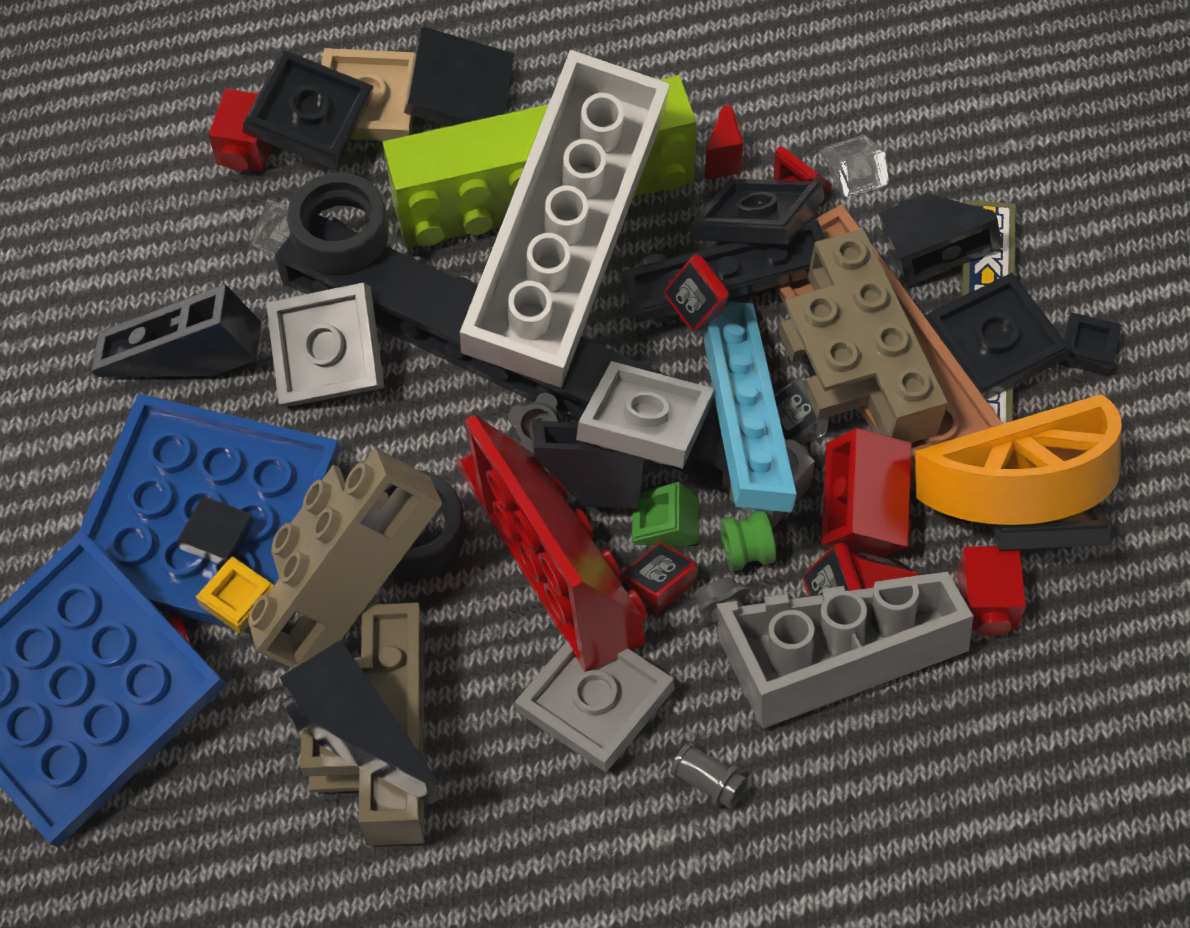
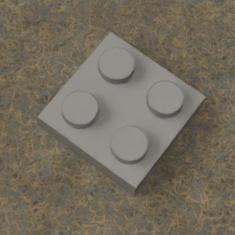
M363 282L266 303L279 405L291 407L384 388L371 286Z
M611 361L578 422L576 440L598 445L603 449L616 450L646 458L658 464H668L683 469L712 406L714 388Z
M566 641L515 701L516 710L519 714L592 764L607 772L674 691V678L629 649L618 653V658L596 670L584 672L573 655L572 648Z

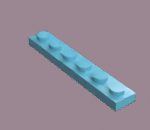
M727 301L724 313L701 327L712 386L714 388V397L735 507L750 508L761 512L768 510L792 512L797 493L753 303Z

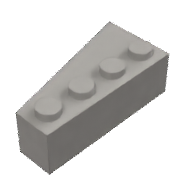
M948 571L876 581L874 588L845 591L844 586L822 589V595L789 600L788 594L765 597V603L738 607L737 601L716 604L718 639L762 729L968 652L973 615Z

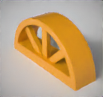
M1100 394L916 450V498L932 509L946 515L986 524H1036L1055 521L1084 512L1109 496L1119 481L1122 431L1120 414L1115 405L1104 395Z

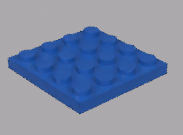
M138 393L80 530H83L95 541L159 611L231 628L199 606L196 596L223 565L180 549L177 539L203 495L251 513L254 524L235 559L275 585L279 576L271 552L274 537L281 526L285 523H291L303 507V500L309 487L316 480H322L332 465L336 464L340 453L338 440ZM250 626L244 632L251 633Z
M80 530L0 606V787L46 841L57 848L74 834L228 685L83 530Z

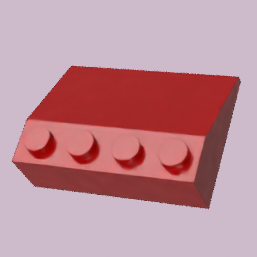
M476 415L465 419L484 513L563 639L569 643L573 650V655L584 672L596 670L618 658V653L626 649L633 651L644 645L643 621L648 619L645 606L635 590L625 591L618 580L621 575L612 554L606 548L601 551L598 550L592 541L594 533L586 515L580 508L573 511L567 503L568 493L566 488L534 458L533 452Z

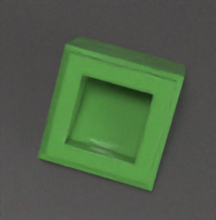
M680 482L640 492L639 508H633L632 542L635 545H657L660 541L667 546L698 544L699 500L697 496Z

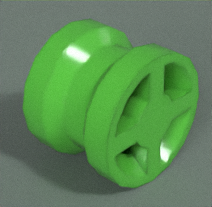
M754 511L750 514L749 518L737 520L732 516L720 519L722 545L731 572L744 569L749 562L758 561L763 565L776 562L774 537L765 511Z

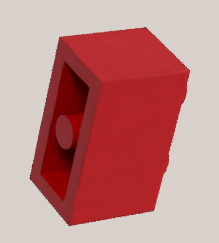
M855 428L826 443L821 546L832 548L835 544L844 542L848 549L879 556H886L908 547V537L911 531L909 496L913 478L910 442Z

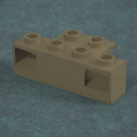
M864 228L815 242L808 273V279L814 291L784 300V305L791 319L780 322L779 335L792 363L801 361L803 355L807 354L816 376L806 378L804 391L817 420L867 405L881 435L910 443L937 435L948 402Z
M375 447L364 463H358L351 470L346 483L340 468L332 465L322 480H316L309 487L303 500V507L291 523H285L281 526L272 543L271 552L279 579L268 595L264 594L256 600L249 614L248 622L256 652L291 668H295L303 663L305 659H310L344 637L441 507L442 502L430 476ZM392 483L397 488L389 498L384 490ZM294 612L302 614V617L289 634L281 631Z
M419 603L367 605L362 611L361 657H355L354 659L425 761V629ZM308 729L301 730L300 769L304 777L309 776V792L359 791L358 823L366 846L424 843L425 801L318 745Z

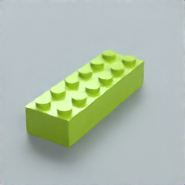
M680 75L659 79L670 83L666 111L633 198L661 190L672 191L683 185L694 183L696 119ZM548 105L382 141L392 201L405 249L416 246H432L442 240L468 234L480 235L488 232L490 229L502 226Z

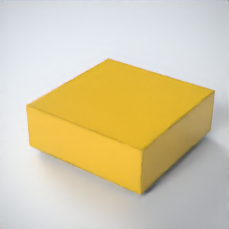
M231 557L200 591L196 599L199 606L242 635L249 627V614L254 603L260 596L268 595L274 585L234 557Z

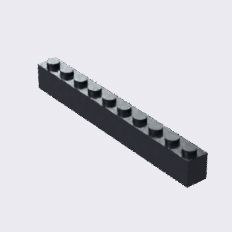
M317 215L308 226L312 236L324 241H342L358 234L349 229L342 221L331 216L325 218ZM291 234L275 253L282 283L305 294H311L364 282L371 286L376 328L533 402L536 401L539 394L550 393L557 398L558 404L556 409L558 414L575 422H579L611 361L662 374L657 367L643 360L634 361L615 352L610 345L601 340H589L581 336L563 386L560 388L461 353L460 330L478 287L467 278L450 276L437 270L426 259L418 256L411 258L392 249L388 243L379 258L364 269L348 274H326L310 268L298 257ZM713 397L712 406L683 469L671 465L668 466L730 495V475L716 402Z

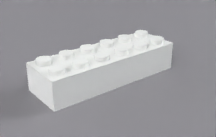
M570 50L460 330L461 353L562 388L666 111L670 83Z

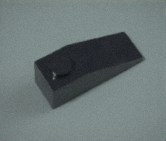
M224 284L99 332L91 371L97 377L215 376L256 361L261 321Z
M342 640L337 641L280 676L287 698L279 703L297 732L307 727L318 745L430 805L440 799L435 775Z

